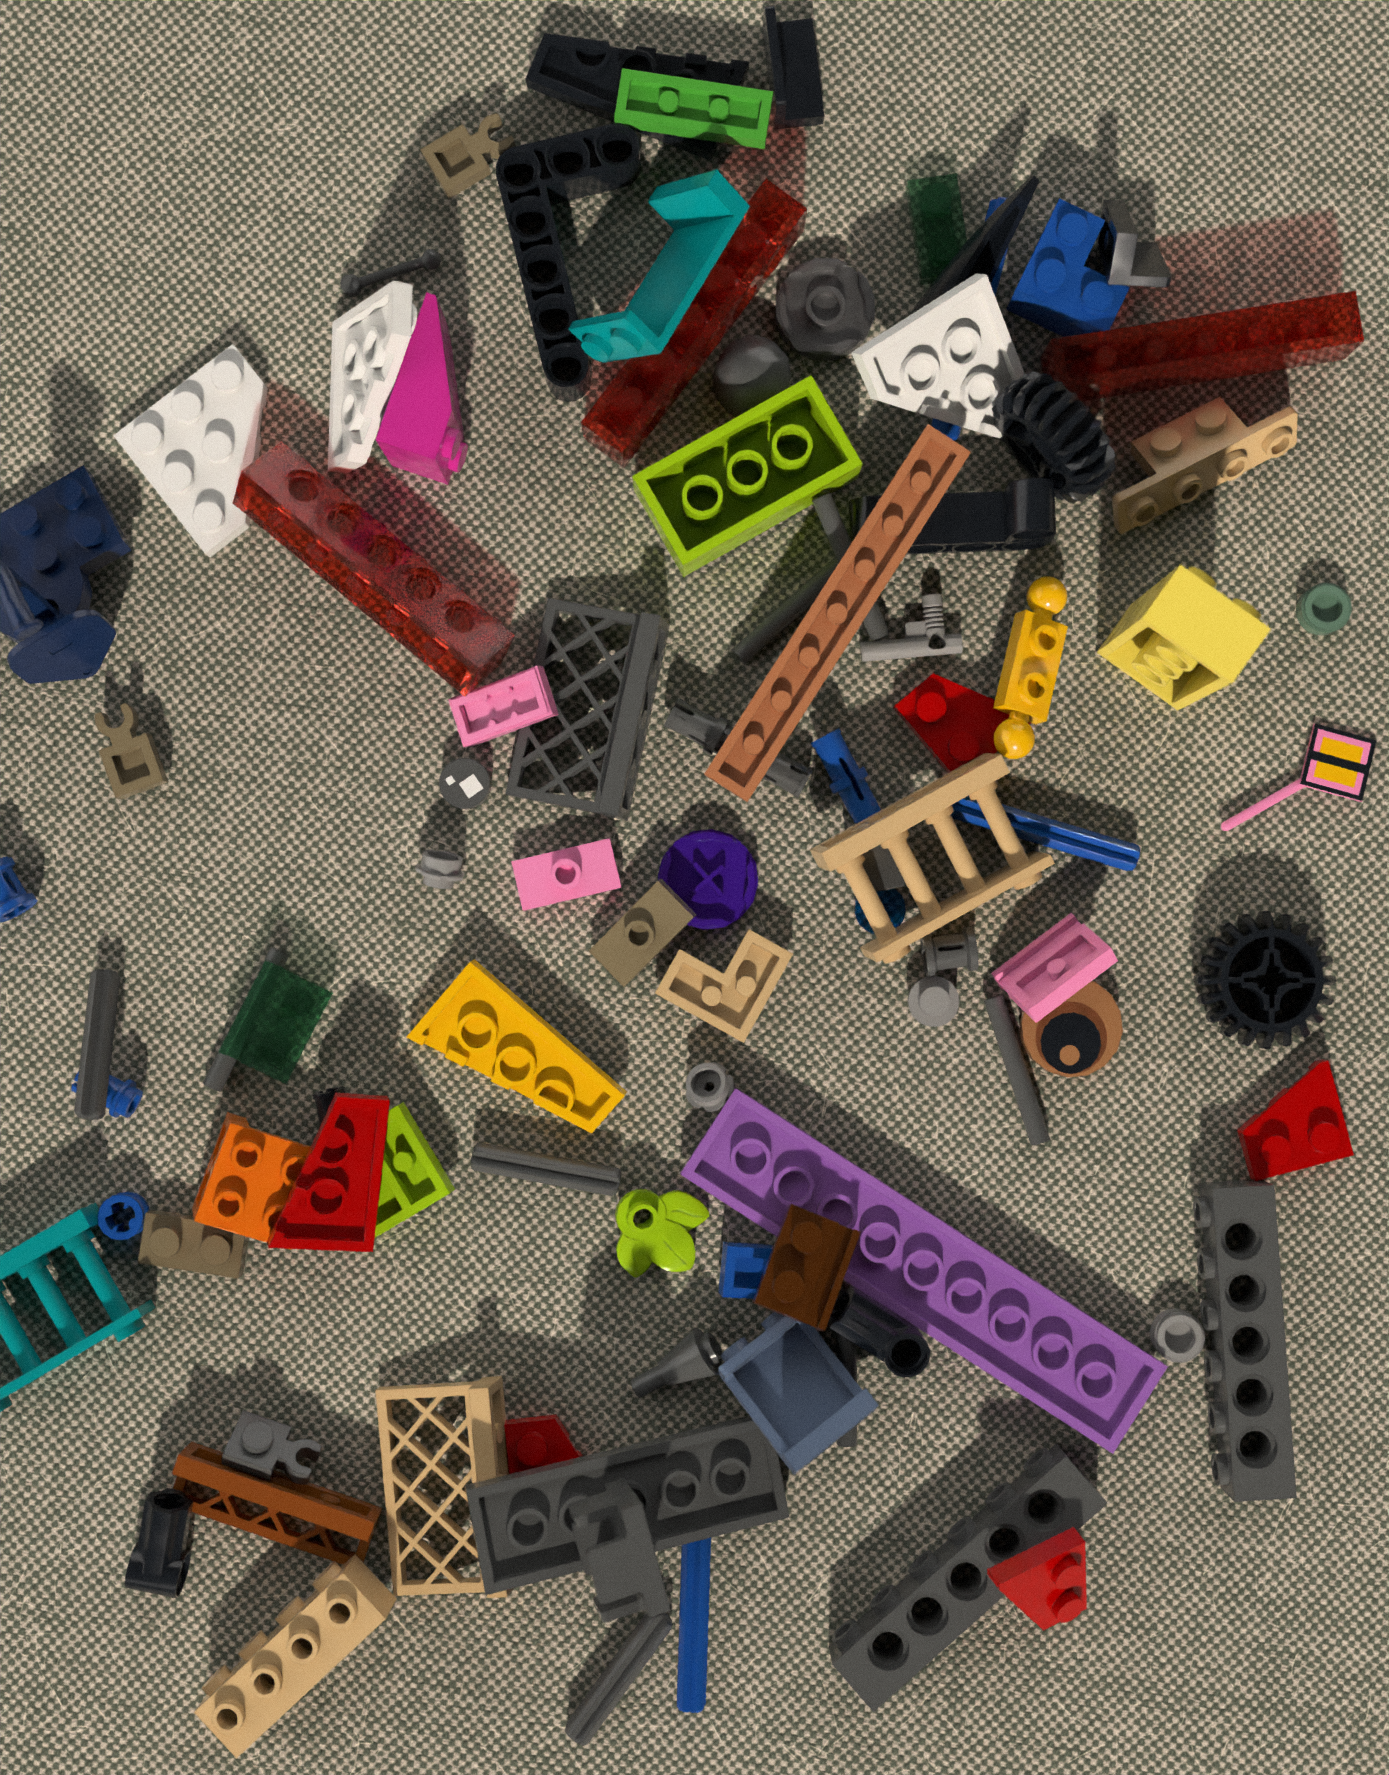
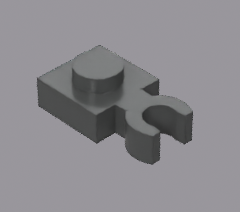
M243 1410L222 1454L221 1464L269 1481L275 1468H278L285 1472L290 1481L300 1485H307L312 1469L301 1466L297 1463V1460L308 1458L318 1461L322 1446L311 1439H300L295 1442L289 1441L291 1426Z

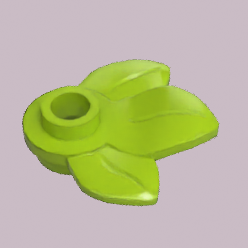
M636 1189L628 1192L620 1199L615 1210V1220L621 1231L616 1245L619 1263L635 1278L644 1274L652 1262L661 1269L670 1272L690 1270L695 1261V1247L689 1231L704 1222L709 1217V1211L698 1198L681 1190H673L659 1196L647 1189ZM641 1209L650 1211V1216L644 1223H635L633 1221L637 1211Z

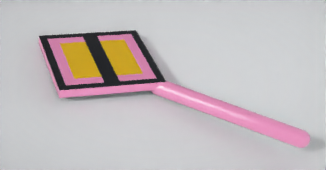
M1313 724L1300 779L1222 822L1221 829L1229 831L1304 787L1361 802L1377 740L1320 724Z

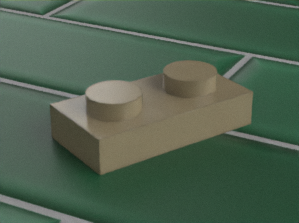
M150 1210L145 1213L138 1263L240 1278L244 1272L249 1237L195 1222L193 1216Z

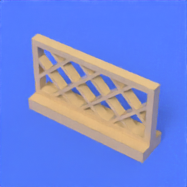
M502 1376L482 1377L479 1381L379 1387L375 1392L393 1595L485 1592L482 1576L464 1578L449 1564L450 1560L462 1546L466 1547L476 1558H478L475 1540L471 1537L473 1534L472 1526L467 1532L464 1531L444 1511L458 1494L467 1501L465 1485L471 1478L472 1483L509 1474L504 1428L506 1412ZM436 1397L431 1404H428L423 1399ZM444 1397H465L466 1419L457 1429L435 1410ZM407 1399L423 1413L409 1431L405 1430L393 1419L391 1400ZM427 1418L449 1437L435 1456L413 1437ZM466 1427L468 1430V1439L462 1434ZM394 1435L400 1440L396 1447ZM454 1442L470 1456L471 1470L462 1481L439 1461ZM405 1445L427 1464L413 1483L397 1469L396 1456ZM431 1470L436 1472L454 1489L440 1507L418 1488L419 1484ZM399 1487L405 1491V1493L401 1497L399 1494ZM409 1497L432 1516L418 1534L403 1522L401 1517V1506ZM436 1521L459 1541L445 1558L441 1557L422 1539ZM404 1539H405L407 1542L410 1543V1544L405 1548V1550H404ZM413 1548L436 1567L428 1579L407 1580L405 1558ZM442 1573L447 1579H436V1577ZM513 1589L489 1594L487 1598L508 1597Z

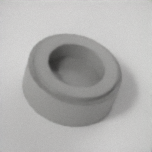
M1172 1308L1161 1312L1153 1320L1150 1328V1339L1155 1350L1165 1359L1175 1363H1184L1199 1355L1205 1343V1332L1200 1321L1192 1314L1182 1309Z

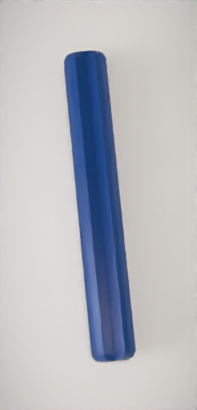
M969 796L952 804L954 812L951 816L953 819L991 830L976 799L970 800ZM1002 804L1019 839L1125 871L1134 870L1138 863L1140 847L1137 844Z
M711 1538L682 1545L677 1708L682 1712L699 1713L702 1712L706 1704Z

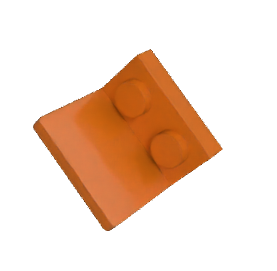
M227 1112L192 1206L194 1221L267 1243L311 1146L251 1128L246 1117Z

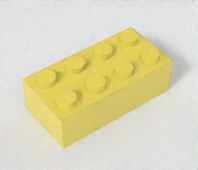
M1180 564L1129 606L1097 653L1176 710H1180L1233 683L1271 628L1260 621L1261 614L1252 605L1240 599H1233L1232 601L1215 589L1216 582L1207 573L1195 567L1187 569Z

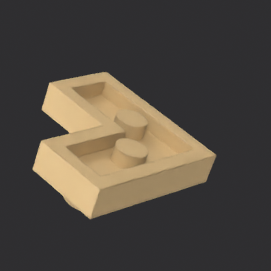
M750 929L746 932L724 973L679 949L655 994L744 1043L793 953Z

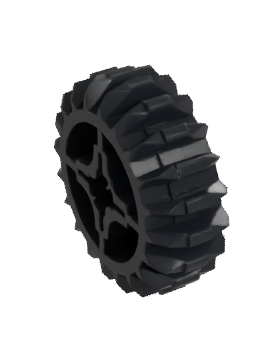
M1035 371L1024 374L1017 381L1014 379L1002 390L1003 393L995 400V405L992 407L993 416L995 417L993 419L994 425L1001 432L1002 437L1000 440L1009 448L1008 453L1015 457L1019 467L1024 468L1030 475V478L1054 480L1055 497L1061 500L1065 499L1071 503L1082 502L1089 495L1093 496L1105 485L1104 483L1116 469L1114 461L1116 457L1115 452L1109 445L1110 437L1100 427L1101 421L1094 418L1090 412V406H1085L1078 399L1077 393H1071L1066 389L1063 382H1055L1050 375L1046 373L1040 374Z
M1259 911L1255 921L1250 914L1239 915L1237 919L1238 929L1230 922L1221 924L1220 932L1225 941L1217 937L1207 938L1205 943L1215 953L1213 956L1198 955L1197 963L1209 967L1208 974L1195 975L1193 979L1196 984L1208 985L1209 992L1201 993L1197 996L1196 1000L1198 1003H1214L1215 1005L1206 1015L1208 1022L1215 1023L1225 1018L1221 1025L1220 1034L1225 1037H1231L1238 1031L1237 1038L1240 1045L1250 1046L1256 1038L1258 1047L1261 1049H1270L1274 1038L1280 1046H1290L1292 1044V1032L1298 1037L1306 1038L1309 1036L1310 1030L1305 1020L1307 1019L1313 1023H1322L1325 1019L1323 1014L1316 1009L1317 1004L1331 1005L1334 1002L1330 995L1322 993L1323 985L1331 986L1337 981L1335 976L1323 975L1322 968L1330 966L1334 959L1331 956L1316 955V952L1322 948L1324 941L1320 937H1314L1305 941L1309 933V925L1298 923L1291 929L1292 920L1290 915L1280 914L1274 921L1270 911ZM1255 940V949L1250 950L1247 965L1240 971L1229 972L1236 954L1246 944ZM1274 941L1283 945L1292 954L1299 972H1291L1283 966L1280 960V950L1274 948ZM1266 973L1271 974L1272 977L1285 979L1284 982H1272L1271 985L1258 986L1257 983L1244 982L1246 977L1257 978V975ZM1229 987L1240 988L1247 994L1250 1009L1255 1010V1020L1246 1016L1237 1007L1232 999ZM1299 988L1297 997L1291 1007L1284 1014L1275 1018V1011L1280 1010V1002L1284 993L1290 989Z

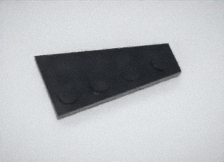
M544 33L525 79L527 88L614 122L622 68L743 86L749 72V62L734 59L731 60V64L709 61L706 55L686 53L685 57L656 53V48L636 46V50L610 47L609 42ZM633 129L709 161H712L719 142Z

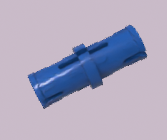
M839 728L811 743L833 782L829 785L832 793H839L854 824L881 810L865 780V777L868 776L864 766L858 767Z

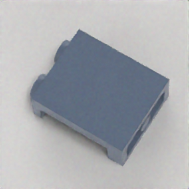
M773 1312L761 1323L765 1332L750 1343L745 1337H742L720 1355L725 1363L718 1368V1373L793 1475H795L874 1412L879 1405L866 1388L864 1390L860 1388L814 1327Z

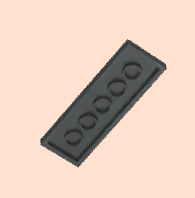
M746 1416L465 1485L485 1594L489 1595L583 1571L572 1531L574 1521L570 1515L568 1504L605 1492L604 1484L621 1478L627 1481L643 1505L655 1552L790 1518L778 1453L751 1417Z

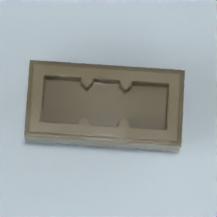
M660 879L615 923L589 952L625 987L697 914Z

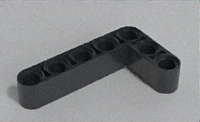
M621 123L608 124L512 147L502 153L496 164V177L546 382L550 392L557 399L565 402L581 399L588 392L591 385V373L587 354L581 347L582 342L568 330L572 322L578 320L551 205L624 188L631 185L638 178L641 171L639 138L633 129ZM621 149L630 154L622 162H612L606 158L614 150ZM567 161H574L581 165V168L573 174H564L557 170L562 163ZM517 173H527L532 176V179L523 186H515L509 183L510 178ZM530 220H537L544 224V228L534 235H527L520 231L521 227ZM541 268H549L556 272V276L548 283L540 284L534 282L531 278ZM553 316H561L569 321L568 325L559 332H549L543 328L546 320ZM564 364H573L581 369L579 375L571 381H561L554 376L556 370Z

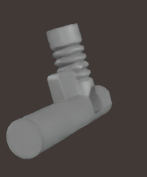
M928 594L922 596V607L925 614L923 618L925 620L906 623L904 626L905 638L860 642L861 662L962 653L961 633L945 635V629L943 628L944 618H942L943 608H941L942 595ZM933 635L941 640L943 648L931 649L929 647V641Z

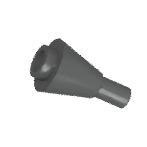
M694 1328L658 1362L657 1366L631 1379L633 1391L641 1398L666 1384L674 1385L719 1375V1362L723 1361L720 1357L722 1354L720 1345L710 1332L704 1335L700 1329Z

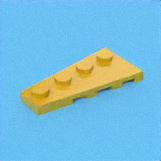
M475 959L467 964L406 1037L420 1045L426 1044L445 1054V1058L462 1067L466 1065L491 1078V1082L507 1090L511 1088L532 1099L534 1104L590 1133L595 1131L627 1093L624 1088Z

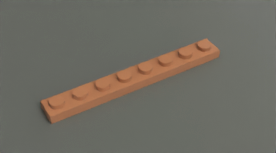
M927 424L704 773L706 777L745 802H748L971 451Z

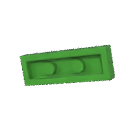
M622 68L614 122L627 125L635 130L765 149L773 91Z

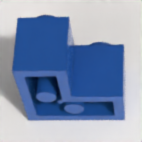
M1059 198L1006 310L1096 352L1108 334L1130 289L1126 285H1109L1105 275L1084 266L1105 220Z

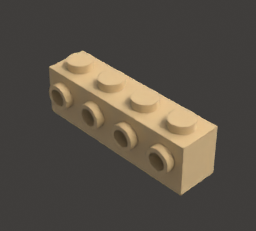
M356 1554L341 1567L335 1561L332 1562L312 1583V1586L316 1589L312 1595L305 1601L296 1596L276 1616L275 1620L279 1623V1626L268 1636L260 1630L239 1651L238 1655L242 1660L232 1670L224 1664L202 1686L201 1689L207 1695L194 1713L236 1759L373 1632L390 1613L397 1598Z

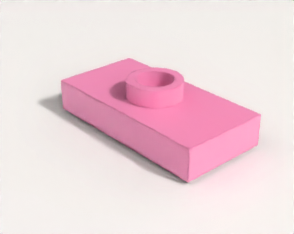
M534 666L448 699L463 747H473L559 715L544 666Z
M610 838L511 861L523 911L622 888Z

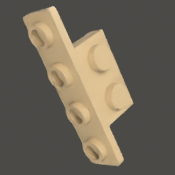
M1218 397L1131 441L1132 456L1148 474L1149 478L1113 496L1114 527L1120 534H1123L1137 526L1146 525L1155 517L1172 508L1193 501L1200 494L1226 481L1238 478L1245 471L1271 458L1280 457L1297 443L1298 413L1289 406L1246 427L1224 400Z

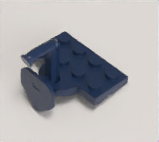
M84 465L0 513V631L11 641L18 643L9 652L7 662L16 675L30 684L85 679L95 675L116 635L113 625L100 612L90 609L92 589L88 576L132 551L97 482Z

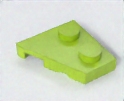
M404 1102L390 1109L388 1113L375 1238L455 1190V1187Z

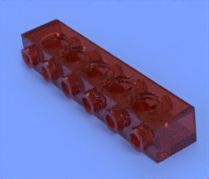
M767 178L748 201L750 208L660 354L628 359L581 421L584 439L621 467H626L804 232L807 208Z
M282 441L241 471L232 503L464 697L472 692L502 663L515 635L499 619L491 616L459 586L450 582L432 567L422 555L409 548L391 533L382 522L373 518L355 503L345 491L332 484L314 469L305 458L296 454Z

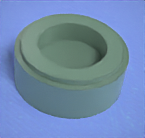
M1320 583L1309 588L1300 596L1296 605V616L1300 625L1307 632L1320 636L1328 635L1341 629L1348 622L1352 611L1351 600L1346 591L1333 583Z

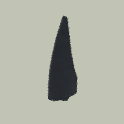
M1032 175L975 231L940 272L910 315L976 273L987 275L991 284L1009 243L1040 182L1036 176Z

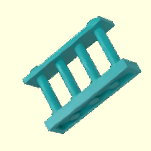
M96 1203L79 1209L0 1256V1334L23 1375L0 1387V1412L13 1404L8 1395L113 1334L117 1342H120L144 1328L146 1325L141 1317L156 1308L152 1299L135 1309L130 1310L91 1242L95 1238L91 1228L98 1225L99 1207ZM61 1246L64 1247L66 1253L73 1252L112 1320L111 1323L89 1336L85 1335L47 1268L51 1264L47 1254ZM16 1272L20 1274L22 1280L28 1277L68 1347L43 1363L2 1293L6 1290L2 1281Z

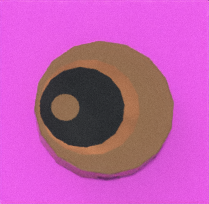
M1095 981L1088 983L1037 1023L1023 1010L1021 1012V1028H1019L1021 1042L1030 1059L1045 1071L1064 1077L1087 1076L1104 1067L1118 1050L1123 1033L1121 1011L1112 995Z

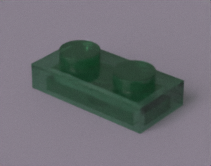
M957 173L907 180L905 191L920 285L933 283L940 272L967 242Z

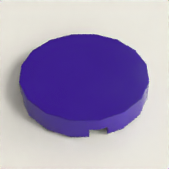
M714 829L692 831L675 841L664 854L658 872V880L662 879L697 914L687 925L702 930L724 928L740 919L753 903L758 887L756 863L747 847L731 834Z

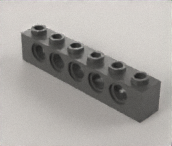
M1263 1180L1199 1183L1200 1196L1194 1198L1193 1212L1197 1227H1202L1204 1247L1197 1250V1266L1200 1277L1206 1279L1207 1299L1201 1300L1200 1312L1204 1329L1210 1331L1211 1350H1206L1204 1353V1367L1209 1382H1213L1214 1402L1208 1403L1209 1426L1212 1433L1217 1434L1218 1453L1212 1454L1211 1457L1213 1479L1215 1484L1220 1486L1234 1502L1297 1498L1275 1187L1273 1184ZM1241 1223L1244 1228L1242 1242L1235 1247L1228 1248L1225 1242L1226 1231L1233 1224ZM1239 1275H1246L1248 1280L1246 1292L1239 1298L1231 1299L1229 1295L1231 1281ZM1250 1327L1252 1336L1249 1344L1242 1349L1235 1350L1232 1344L1234 1334L1240 1328ZM1254 1379L1255 1390L1252 1396L1246 1400L1238 1401L1236 1390L1239 1384L1244 1380ZM1258 1431L1259 1440L1257 1445L1250 1451L1241 1452L1240 1441L1243 1436L1248 1432Z
M1057 1443L1049 1450L1042 1448L1035 1452L1026 1461L1023 1467L1025 1471L1011 1484L1004 1482L998 1485L987 1496L985 1500L986 1506L972 1519L970 1516H966L955 1523L947 1534L948 1540L934 1553L928 1550L918 1556L908 1569L910 1574L895 1587L890 1584L881 1589L872 1599L869 1611L857 1621L854 1619L847 1620L835 1631L831 1638L833 1643L829 1645L832 1665L873 1712L1004 1596L988 1576V1568L1072 1527L1077 1531L1107 1504L1096 1487ZM1047 1493L1052 1496L1051 1503L1046 1510L1039 1513L1028 1510L1029 1502L1035 1495ZM1000 1528L1014 1530L1013 1537L1008 1544L1001 1547L989 1544L990 1537L996 1530ZM967 1562L975 1565L974 1573L966 1580L958 1581L950 1577L954 1567L960 1563ZM923 1597L937 1600L936 1607L928 1614L920 1615L912 1611L914 1603ZM892 1632L899 1636L898 1641L890 1648L881 1649L873 1644L875 1638L881 1633Z

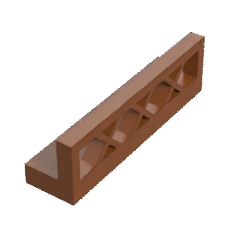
M195 1442L189 1443L178 1454L172 1474L177 1476L173 1489L185 1492L190 1480L219 1491L218 1494L206 1500L185 1493L186 1497L193 1501V1513L342 1565L354 1554L364 1563L383 1509L382 1507L310 1482L307 1485L296 1484L290 1481L284 1473L276 1470L270 1481L221 1464L223 1452ZM233 1496L265 1506L267 1510L253 1517L240 1512ZM223 1500L226 1507L217 1505L215 1503ZM280 1512L314 1523L316 1526L302 1533L289 1530ZM271 1517L272 1520H273V1522H274V1524L269 1523V1522H266V1521H263V1520H265V1519ZM329 1529L360 1539L356 1553L336 1546ZM317 1534H320L323 1541L312 1537Z

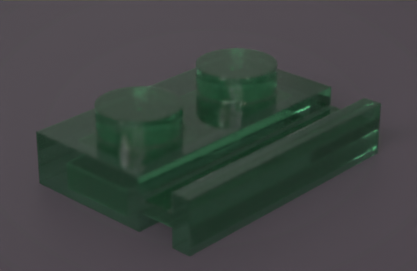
M265 959L218 1052L237 1059L240 1063L286 1084L331 998L333 990Z

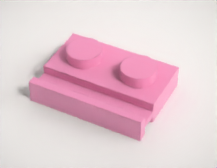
M1070 913L991 974L1002 990L1004 989L1009 997L1037 1023L1118 960L1109 945L1084 923L1078 922L1075 915Z

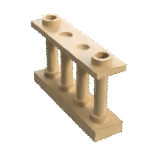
M984 753L810 849L819 868L830 872L836 869L838 874L844 873L877 937L860 947L865 957L877 963L881 960L884 963L894 962L911 951L909 945L1012 887L1015 890H1020L1033 885L1043 877L1042 870L1055 864L1050 854L1037 851L1026 854L995 792L998 788L996 780L1010 773L1001 754ZM969 796L970 800H977L1008 863L1005 867L985 878H982L951 816L954 812L952 804ZM925 820L926 824L933 825L965 888L938 903L907 841V838L910 836L907 829ZM878 845H881L882 849H889L920 911L919 915L895 928L862 865L866 860L863 854Z

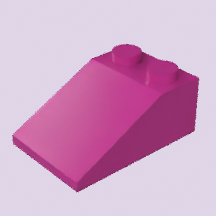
M426 293L375 440L391 466L448 485L452 472L459 473L464 465L468 444L463 442L464 432L450 329L437 296Z

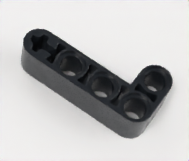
M1028 478L1010 482L1004 491L945 493L906 554L1018 551L1044 547L1056 535L1054 480ZM882 495L858 497L849 501L851 542H853Z

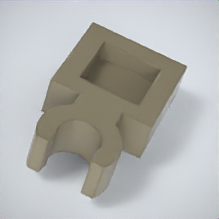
M498 113L485 117L479 125L478 132L471 136L464 124L420 149L424 161L448 200L491 174L489 165L486 162L487 159H498L504 151L516 147L512 135L500 142L490 139L493 132L503 127Z
M127 703L120 705L124 720L117 728L111 726L107 714L102 712L95 714L97 729L103 735L109 737L112 746L98 751L114 796L121 800L168 783L152 735L145 733L136 736L135 732L139 725L138 713L133 706Z

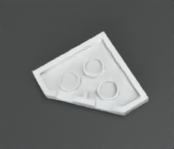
M974 274L851 352L871 399L996 438H1001L1002 434L994 425L993 419L995 417L993 416L992 407L995 405V400L1003 393L1002 390L1014 379L1017 381L1025 374L991 284L985 274Z
M391 281L332 322L328 471L347 474L366 464L371 453L372 445L411 339V334L417 322V308L412 304L413 285Z
M234 344L230 345L113 435L203 552L209 557H212L250 527L252 513L250 501L253 478H256L261 445V437L259 436L262 410L266 407L268 391L266 385Z

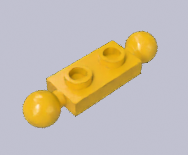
M1044 576L1036 579L1027 591V603L1033 612L1025 609L1015 613L993 706L994 709L1009 714V718L1003 721L994 733L995 748L1002 756L1009 759L1022 758L1032 750L1035 743V735L1028 723L1039 724L1047 721L1068 626L1052 620L1053 616L1058 614L1067 602L1066 587L1055 577Z

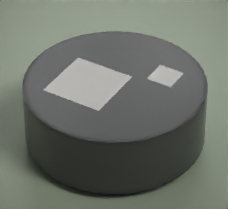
M459 758L445 766L440 775L439 787L442 796L448 803L456 808L468 810L476 808L486 801L491 791V778L486 768L478 761L470 758Z

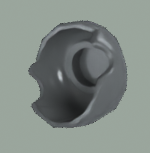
M745 335L742 338L735 339L719 356L713 373L716 400L728 413L739 416L788 388L789 381L792 378L789 358L776 342L760 335Z

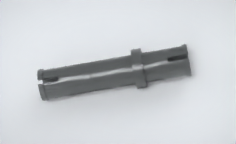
M678 698L664 724V727L682 734L703 746L702 751L709 755H712L713 752L718 753L733 729L732 726L728 725L730 720L722 716L718 720L683 701L681 698ZM779 752L763 779L772 782L798 798L813 769Z

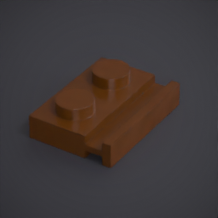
M790 1204L752 1303L815 1327L818 1330L825 1331L861 1232Z

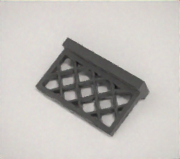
M548 598L533 667L544 666L546 673L547 669L563 659L576 680L553 695L559 713L557 716L565 727L564 731L542 745L533 731L535 724L519 729L506 795L628 821L670 625L661 615L641 612V615ZM559 613L578 616L587 630L564 647L555 635ZM587 618L602 621L592 627ZM614 623L632 626L628 645L611 656L598 634ZM593 639L606 660L582 676L569 654ZM553 643L558 651L550 656ZM625 658L623 671L621 672L617 663ZM612 668L620 681L618 694L600 705L589 688L588 683ZM582 688L595 710L571 725L558 703ZM614 708L611 722L606 712ZM601 717L609 730L607 744L590 754L577 732ZM571 737L584 759L561 774L547 752ZM531 741H532V743H533V745L535 746L536 750H534L533 752H531L530 754H528V753H529V749H530V744H531ZM604 756L600 770L595 762ZM542 757L555 779L539 790L521 787L525 767ZM590 766L599 781L594 802L576 798L566 781ZM560 786L566 796L550 792Z

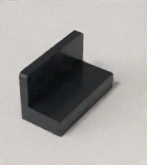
M764 6L762 36L769 91H773L771 110L774 130L821 125L824 122V108L813 19L777 22L775 6Z
M1103 199L1100 218L1104 219L1105 222L1097 237L1095 250L1108 284L1170 287L1172 276L1158 245L1152 242H1137L1138 232L1124 200Z

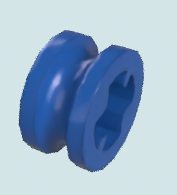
M130 1191L118 1193L106 1199L100 1206L97 1216L98 1225L102 1232L111 1239H129L143 1231L145 1213L150 1211L149 1205L138 1193ZM118 1202L124 1203V1209L132 1207L135 1212V1217L129 1220L130 1229H124V1222L117 1225L113 1220V1214L119 1211Z

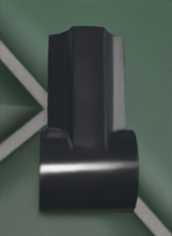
M853 1286L839 1293L827 1324L829 1328L885 1362L887 1368L899 1377H913L920 1374L927 1367L930 1360V1349L919 1328ZM903 1339L912 1340L905 1350L900 1352L892 1351L894 1345Z
M167 1488L159 1492H150L146 1498L139 1541L136 1543L128 1563L125 1588L175 1599L180 1596L187 1578L191 1559V1552L185 1551L193 1507V1501L186 1497L184 1491Z

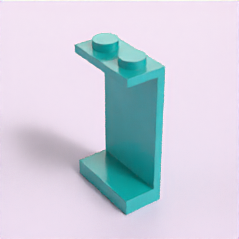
M717 169L656 187L648 203L674 231L624 311L576 320L570 325L568 330L582 342V349L591 358L607 363L660 354L750 208V205Z

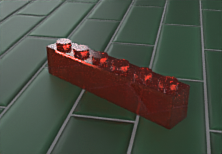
M1356 291L1055 338L1050 340L1040 360L1042 372L1050 375L1055 382H1063L1066 389L1071 393H1077L1078 399L1082 402L1344 360L1364 342V335Z

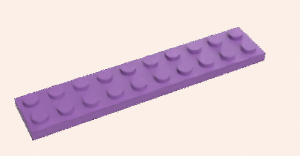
M734 1087V1091L727 1098L725 1105L720 1109L680 1172V1175L776 1237L790 1204L838 1222L840 1225L860 1231L861 1233L844 1281L1112 1454L1168 1367L1162 1361L736 1087Z

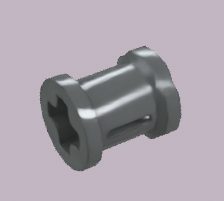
M972 926L963 927L962 932L934 936L929 933L920 939L921 957L926 977L935 976L937 970L966 967L968 971L978 970V949Z

